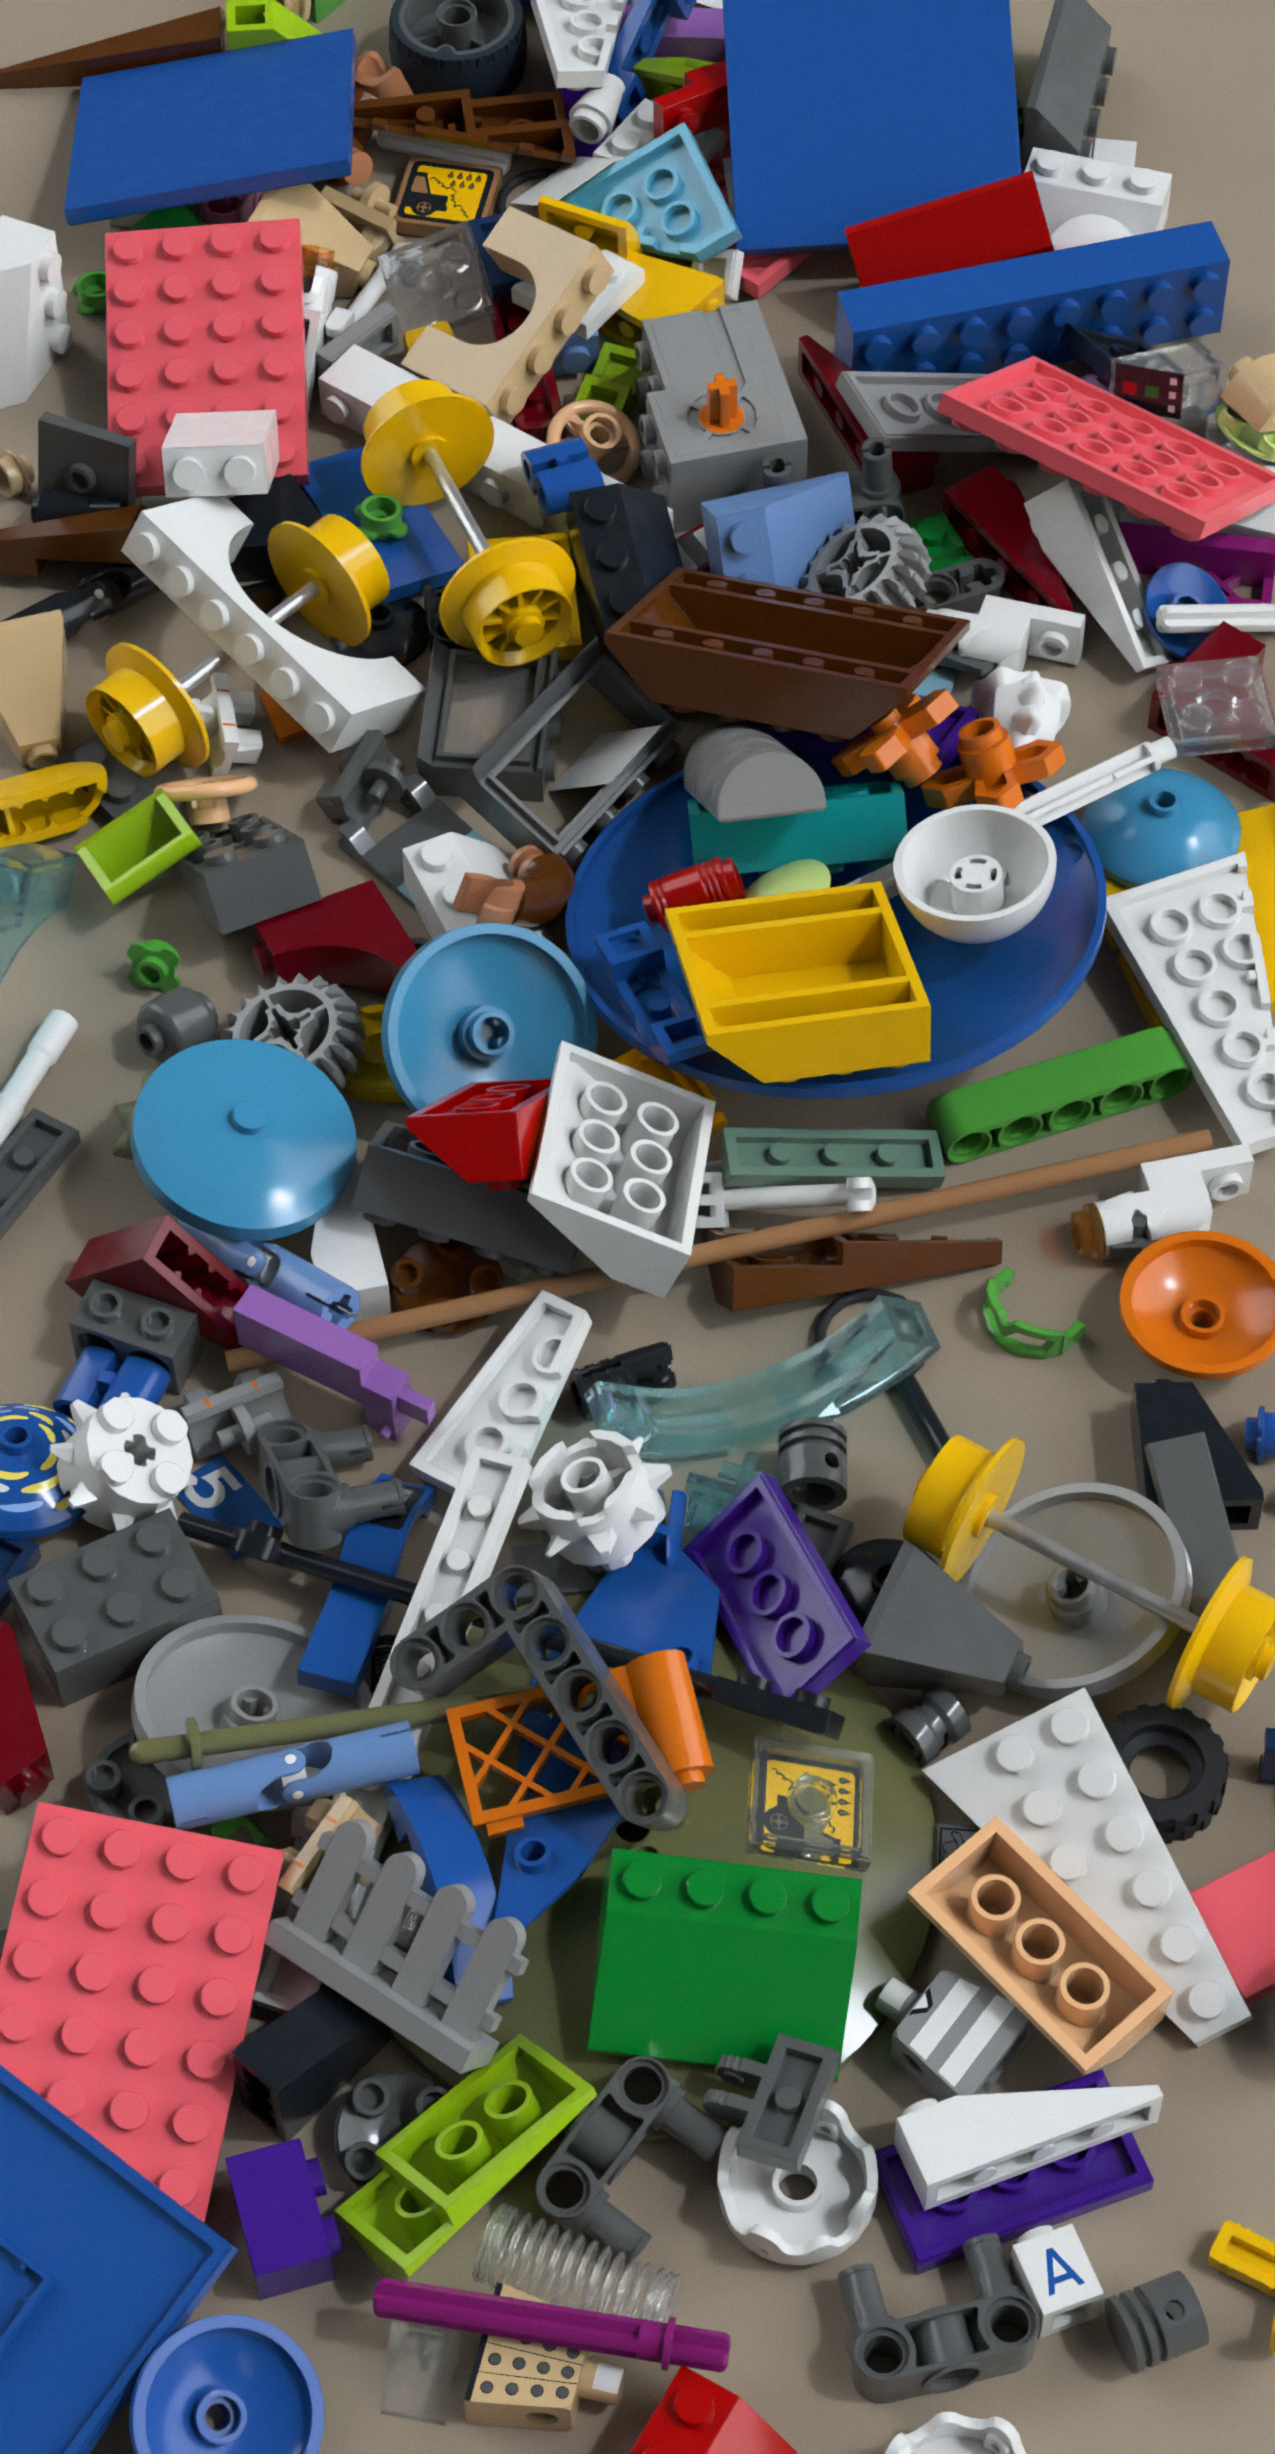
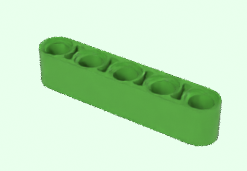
M1159 1026L950 1090L932 1100L927 1106L925 1114L932 1129L938 1130L939 1142L948 1160L952 1163H964L1172 1098L1186 1090L1194 1077L1189 1063L1169 1029Z

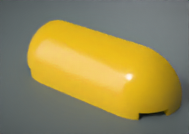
M69 762L0 780V852L63 835L87 824L90 821L89 817L96 810L103 794L107 791L108 781L105 767L96 762ZM87 786L88 792L83 790L81 787Z

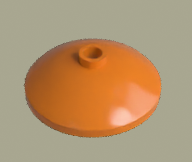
M1187 1231L1161 1238L1143 1249L1130 1263L1125 1272L1119 1295V1311L1123 1327L1131 1342L1146 1358L1174 1374L1194 1379L1219 1380L1250 1372L1268 1361L1275 1354V1263L1254 1245L1225 1233ZM1203 1323L1209 1328H1199L1194 1326V1324Z

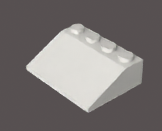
M562 1040L557 1050L527 1201L611 1279L664 1299L691 1256L716 1101Z

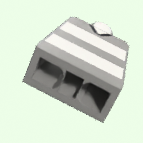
M949 1970L940 1971L923 1994L897 1977H893L881 1991L874 2006L879 2012L899 2024L892 2035L890 2051L892 2061L930 2098L936 2099L937 2102L957 2095L989 2094L1030 2039L1033 2024L1004 1995Z

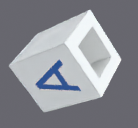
M1071 2223L1055 2230L1051 2225H1043L1031 2229L1020 2236L1017 2244L1012 2245L1009 2271L1015 2285L1021 2287L1023 2294L1027 2295L1028 2300L1035 2306L1039 2314V2339L1099 2317L1104 2292L1073 2224Z

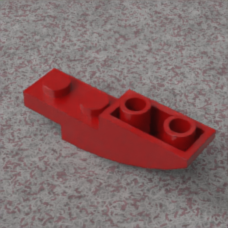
M726 61L685 72L683 88L653 99L655 139L683 122L691 130L693 136L729 122Z

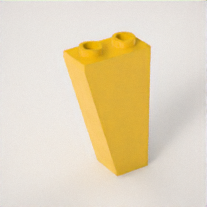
M634 252L629 261L645 269V284L598 331L619 344L635 350V342L642 341V320L702 310L703 313L718 310V306H724L725 280L712 274Z

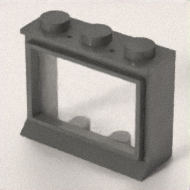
M434 638L417 750L418 774L428 783L435 795L460 797L453 789L469 769L562 673V671H558V650H552V655H545L528 664L506 667L490 663L481 655L479 650L450 649ZM558 711L496 777L520 801L544 802L546 781L555 782L557 750H550L551 741H561L562 711Z

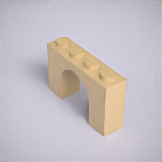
M509 205L482 245L502 271L535 286L534 304L525 321L509 336L497 342L484 345L466 343L427 324L400 365L406 371L421 379L441 382L449 387L453 393L462 394L476 400L486 409L488 414L510 425L514 417L523 409L527 398L542 376L549 371L555 357L568 338L578 329L581 319L594 300L606 288L608 280L615 270L596 244Z

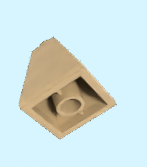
M311 183L266 191L248 222L299 218L302 228L303 269L310 272L309 277H314L316 265L336 271L338 279L335 297L353 298L359 287L363 288L377 269L378 263L370 260L373 246Z
M61 609L0 622V735L22 766L29 765V767L34 769L52 766L56 763L55 759L63 755L69 661Z

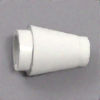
M607 73L603 87H591L570 109L569 128H571L572 134L580 141L588 144H598L602 139H606L611 135L625 91V85L619 77Z

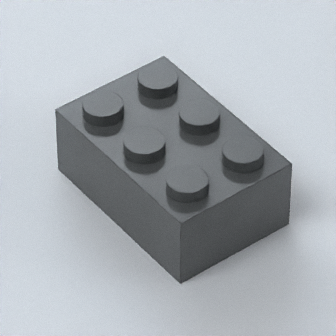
M170 1508L7 1580L15 1616L63 1708L136 1675L147 1653L168 1633L192 1621L222 1615L220 1598Z

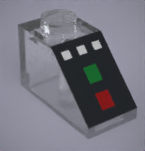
M1200 341L1112 358L1109 392L1161 417L1183 420L1215 413L1217 406L1225 405V401L1220 397V394L1227 386L1228 365Z

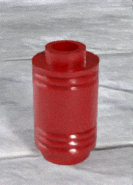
M717 856L713 860L709 859L707 862H701V864L690 866L663 876L661 879L658 878L655 881L648 882L649 894L643 895L642 901L652 926L661 924L665 932L668 933L665 909L745 899L746 892L733 858L730 857L722 860L720 856Z

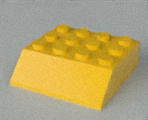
M881 881L665 909V920L706 1044L762 1083H788L802 1078L831 1074L847 1075L854 1071L884 1067L900 1068L913 1063L930 1061L931 1005Z

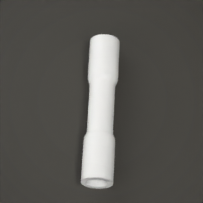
M52 1009L29 1043L24 1058L0 1093V1148L22 1117L25 1105L46 1072L57 1062L78 1029V1023L75 1018L63 1010Z

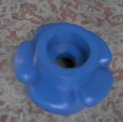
M1265 1406L1258 1408V1417H1246L1245 1451L1256 1452V1461L1258 1463H1262L1263 1458L1275 1459V1412H1265Z

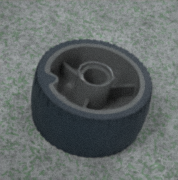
M396 0L391 8L389 20L391 65L401 70L413 95L469 89L472 100L511 94V91L515 90L520 80H522L527 57V30L520 0Z

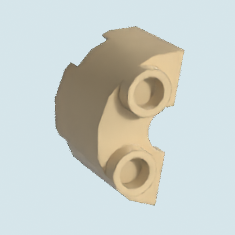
M1275 353L1261 356L1256 360L1249 356L1243 357L1231 368L1228 375L1230 382L1220 394V397L1257 432L1275 431Z

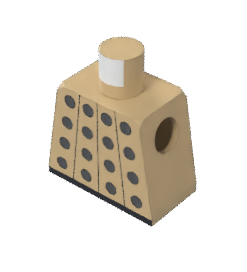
M496 2283L493 2295L551 2304L506 2284ZM482 2334L464 2397L466 2423L551 2431L572 2430L581 2398L614 2406L618 2405L624 2385L626 2367L592 2359L593 2352Z

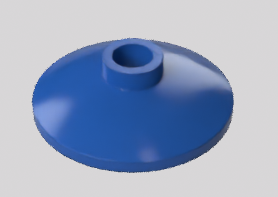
M1176 562L1160 568L1150 577L1144 590L1143 609L1148 627L1158 643L1172 655L1185 660L1211 633H1161L1156 628V611L1161 605L1228 604V601L1219 584L1206 571L1189 563Z

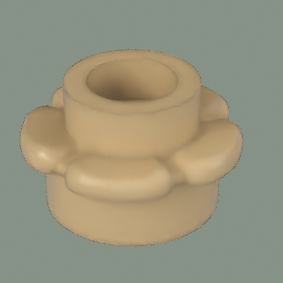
M5 450L1 453L0 492L7 498L20 493L26 496L31 491V483L35 480L33 467L24 455H17L9 450Z

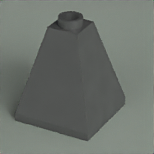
M904 1541L863 1626V1631L872 1645L856 1659L858 1676L870 1686L927 1690L932 1685L938 1684L949 1692L1004 1696L1008 1687L1016 1690L1021 1687L1030 1667L1032 1657L1024 1654L1023 1640L916 1546Z

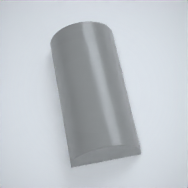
M741 722L718 725L700 736L687 755L683 772L684 789L721 823L824 811L823 808H826L823 785L815 771L770 734L757 726Z

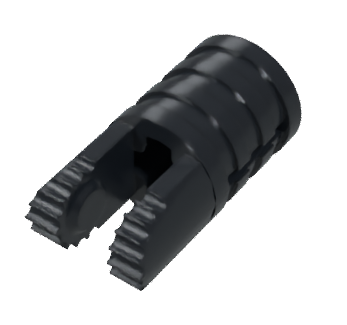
M663 1341L649 1344L648 1346L615 1355L614 1358H606L600 1360L599 1363H591L581 1369L571 1370L568 1377L569 1385L581 1417L586 1420L596 1414L601 1415L609 1412L611 1409L616 1410L624 1407L626 1404L631 1405L675 1389V1386H677L675 1373L671 1371V1368H668V1365L672 1364L671 1360H673L671 1345Z

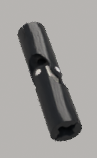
M113 563L80 581L75 590L55 593L2 621L61 609L65 637L68 639L77 634L87 619L93 617V621L104 620L161 591V589L134 563ZM110 579L114 581L121 589L122 602L112 606L110 589L98 580Z

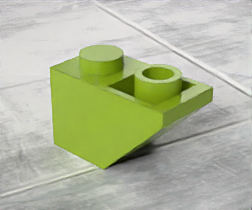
M225 0L229 51L321 34V31L276 0Z

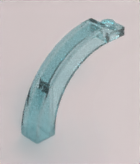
M878 1295L856 1317L821 1342L763 1370L723 1382L684 1388H649L596 1381L584 1394V1397L594 1419L596 1429L618 1432L631 1441L638 1436L644 1438L639 1452L642 1462L671 1463L708 1460L740 1454L777 1443L779 1430L784 1424L795 1419L821 1417L836 1420L875 1399L902 1381L927 1361L941 1346L921 1302Z

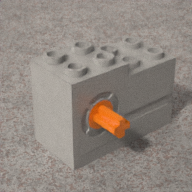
M757 300L718 306V310L703 313L702 310L642 320V341L635 342V356L639 371L642 372V377L635 378V389L640 407L646 406V414L639 416V425L644 445H647V449L639 452L640 465L644 479H652L654 486L651 487V492L664 495L667 507L673 509L674 533L689 531L703 524L701 502L764 489L762 462L769 455H787L791 460L793 482L806 480L808 438Z

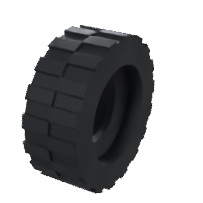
M1148 1703L1138 1705L1135 1710L1130 1712L1125 1710L1117 1715V1719L1113 1724L1108 1723L1106 1729L1129 1774L1133 1759L1142 1751L1150 1748H1165L1177 1753L1183 1758L1189 1768V1783L1177 1796L1168 1799H1156L1138 1790L1164 1843L1172 1844L1173 1840L1178 1839L1185 1841L1192 1838L1198 1830L1201 1829L1203 1831L1211 1824L1212 1816L1214 1814L1217 1815L1221 1808L1229 1766L1228 1753H1224L1223 1750L1224 1742L1219 1733L1215 1734L1213 1732L1211 1724L1204 1718L1196 1717L1193 1715V1711L1182 1707V1709L1176 1708L1173 1710L1166 1703H1159L1156 1706H1148Z

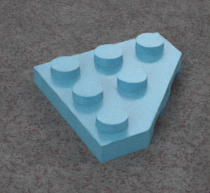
M685 122L590 178L563 197L566 203L630 222L638 233L642 252L702 263L743 238L699 146Z

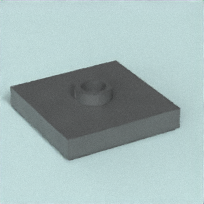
M46 411L38 419V496L43 487H48L92 498L94 501L123 500L125 506L135 505L137 439Z

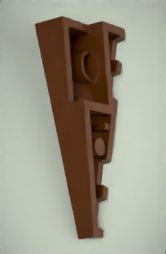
M219 6L0 69V89L81 86L83 77L223 52V49H225L224 11Z
M469 89L354 101V127L576 163L571 128H569V119H566L561 90L471 100Z
M143 504L2 528L0 529V575L38 577L48 560L133 564L121 549L140 512L147 510V508Z
M703 1228L702 1242L744 1233H725L719 1228ZM755 1228L754 1231L766 1228ZM850 1232L736 1259L722 1260V1262L709 1264L708 1269L715 1301L728 1310L735 1312L1002 1264L1003 1241L998 1238L988 1237L986 1239L948 1240L947 1236L931 1235L930 1240H899L896 1234Z

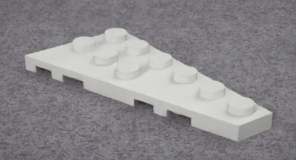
M530 0L556 88L581 91L588 87H603L627 0Z
M1241 852L1107 896L1106 926L1163 1025L1169 1029L1192 1069L1193 1077L1233 1146L1248 1143L1253 1155L1275 1147V1027H1273L1270 1011L1271 997L1260 935L1256 931L1253 914L1255 906L1252 890H1249L1246 854Z
M1085 1687L922 1770L980 1829L997 1816L1175 1991L1165 2015L1197 2047L1254 2019Z

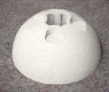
M972 804L943 810L924 819L913 827L902 839L896 850L893 872L903 903L925 928L951 941L982 944L1006 938L1024 928L1036 917L1046 903L1053 888L1057 855L1050 835L1033 818L1003 806Z

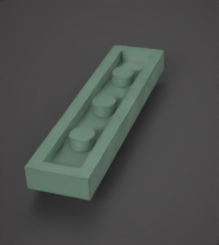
M723 1127L719 1137L725 1187L846 1183V1178L871 1177L875 1188L940 1189L946 1177L938 1130Z

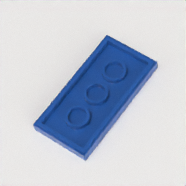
M364 446L309 462L310 485L299 486L322 517L327 514H335L347 519L357 528L361 526L360 520L354 515L355 508L362 504L367 497L374 495L366 486L361 474L360 464ZM424 504L403 506L404 514L401 518L402 522L408 526V532L404 537L399 539L390 538L383 541H370L379 553L389 576L390 591L383 602L389 603L423 592V585H431L433 589L447 585L456 571L464 564V561Z

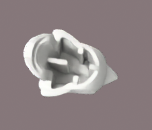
M997 667L981 681H975L971 690V704L973 709L979 710V719L986 717L996 718L1000 726L1008 730L1013 749L1038 739L1054 741L1056 734L1064 726L1070 715L1071 699L1067 685L1060 681L1042 678L1037 671L1019 672L1007 667Z

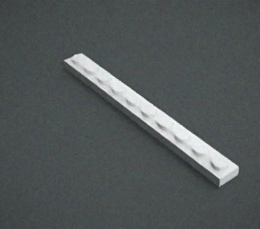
M473 1444L368 1708L438 1699L429 1698L401 1687L392 1677L390 1656L394 1647L402 1639L491 1576L533 1469L528 1459ZM471 1624L468 1626V1629L466 1631V1637L471 1627ZM432 1652L425 1655L419 1661L417 1666L419 1681L427 1679L433 1672L435 1659ZM432 1724L411 1727L418 1759ZM412 1776L405 1777V1778H401V1779H397V1780H393V1781L411 1779ZM384 1783L342 1792L353 1798L363 1811L384 1827L376 1839L375 1847L370 1856L376 1861L380 1859L393 1825L382 1791ZM341 1793L334 1794L332 1801H336ZM357 1883L344 1911L345 1914L356 1920L368 1888ZM290 1902L285 1916L297 1914L299 1907ZM335 1932V1934L347 1941L346 1938ZM272 1949L255 1990L253 2001L259 2007L285 2014L325 1987L326 1984Z

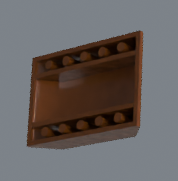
M677 567L604 633V643L651 702L667 704L668 708L672 711L679 713H693L696 711L718 714L719 719L726 722L740 723L750 720L766 723L768 728L778 732L802 730L818 733V737L825 741L842 742L847 739H853L904 702L969 631L970 620Z

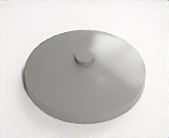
M1068 1483L1044 1489L1027 1496L1003 1512L1007 1517L1187 1611L1189 1610L1193 1577L1187 1550L1170 1518L1156 1504L1141 1494L1107 1483ZM996 1530L992 1532L973 1565L958 1582L961 1587L1023 1640L1024 1654L1032 1657L1031 1664L1021 1687L1018 1690L1012 1687L1008 1688L1035 1698L1060 1700L1085 1687L1090 1697L1116 1689L1149 1669L1171 1646L1181 1630L1175 1624Z
M225 1614L206 1617L185 1624L168 1633L151 1648L137 1672L131 1700V1718L136 1738L139 1741L186 1734L185 1722L186 1718L190 1717L195 1718L198 1723L199 1732L366 1709L369 1707L372 1696L364 1677L355 1698L298 1684L297 1669L313 1631L295 1623L269 1616ZM316 1741L203 1756L202 1768L261 1754L280 1752ZM189 1758L153 1763L166 1777L192 1771ZM305 1767L307 1778L316 1775L322 1770L314 1767ZM317 1798L282 1805L263 1812L295 1809V1806H307L313 1804Z

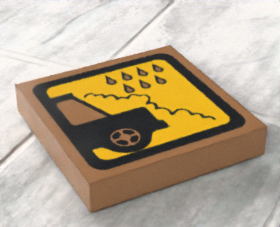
M410 156L394 204L397 206V212L393 217L397 222L396 233L471 243L468 235V220L492 216L503 181L502 168Z

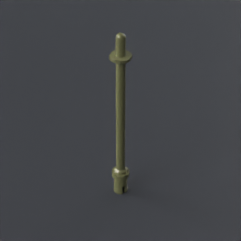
M537 1681L531 1686L199 1732L198 1723L195 1718L190 1717L186 1718L185 1722L186 1734L136 1741L130 1747L129 1756L133 1762L139 1765L189 1758L191 1770L193 1771L202 1769L203 1756L323 1740L408 1720L410 1727L448 1722L445 1709L541 1685ZM598 1690L590 1692L580 1709L593 1707L597 1700ZM547 1702L533 1705L529 1709H537L543 1714H548L551 1720L560 1719L554 1706ZM516 1709V1710H512V1711H508V1712H504V1713H502V1714L515 1713V1712L517 1711V1709Z

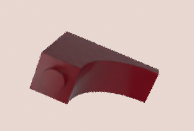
M1223 621L1152 693L1147 728L1162 737L1168 736L1177 746L1275 802V743L1263 732L1257 723L1248 699L1252 689L1261 679L1266 645L1256 640L1249 633L1242 632Z
M373 879L323 897L322 900L254 924L258 945L251 947L252 957L261 977L269 975L275 985L278 976L289 984L301 973L309 982L320 975L329 985L336 983L337 985L363 987L387 996L398 972L405 962L417 951V948Z
M167 1214L89 1239L65 1281V1284L82 1298L95 1278L197 1313L200 1334L217 1343L226 1350L244 1347L238 1343L233 1309L249 1286Z

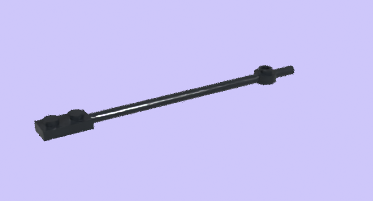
M182 1512L177 1521L186 1537L409 1606L417 1583L314 1551L295 1547L281 1541L283 1529L250 1519L248 1528L243 1529L188 1512ZM482 1617L474 1620L471 1626L484 1629ZM560 1632L554 1635L549 1640L546 1649L563 1654L566 1647L564 1633ZM589 1637L607 1667L616 1668L624 1666L632 1660L646 1655ZM689 1668L696 1696L836 1741L839 1740L845 1717L828 1710L831 1699L796 1688L792 1699L773 1693L774 1681L755 1674L739 1671L737 1680L734 1681Z

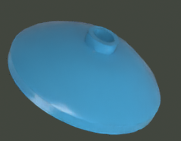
M1160 768L1156 772L1087 804L1082 819V825L1093 840L1102 862L1104 875L1129 889L1238 853L1241 838L1238 814L1226 795L1208 781L1193 774L1174 769Z

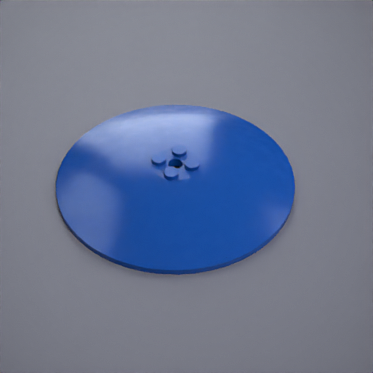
M786 747L815 771L823 786L894 779L888 769L884 772L871 774L868 768L854 776L842 777L831 762L834 756ZM959 754L948 768L962 765ZM684 770L668 777L644 792L625 807L602 830L587 850L575 873L576 883L567 901L565 917L569 957L588 987L587 993L592 1007L600 1018L622 1039L646 1056L670 1069L700 1081L736 1091L799 1099H842L885 1094L949 1078L1006 1052L1039 1030L1075 994L1092 968L1102 944L1106 924L1107 894L1102 862L1093 840L1073 812H1070L1042 826L1054 842L1057 855L1055 880L1046 903L1032 921L1018 932L1006 938L982 944L951 941L938 936L917 921L903 903L900 894L888 899L931 1005L930 1061L913 1063L900 1068L884 1067L854 1071L847 1075L831 1074L802 1078L788 1083H762L715 1050L672 1064H665L648 1049L629 1020L614 991L595 946V935L645 920L664 950L667 969L693 1010H695L670 932L666 933L661 924L652 926L642 901V896L649 894L648 882L655 881L658 878L661 879L663 876L694 865L687 800L695 798L684 789ZM899 781L904 791L908 832L924 819L946 810L926 805L921 790V785L926 781L913 788H907L903 781ZM1038 781L1020 785L1024 799L1047 789ZM975 799L959 806L977 804V801ZM866 861L844 863V871L831 873L830 887L843 886L877 869L866 868ZM759 872L740 874L745 890L760 878Z

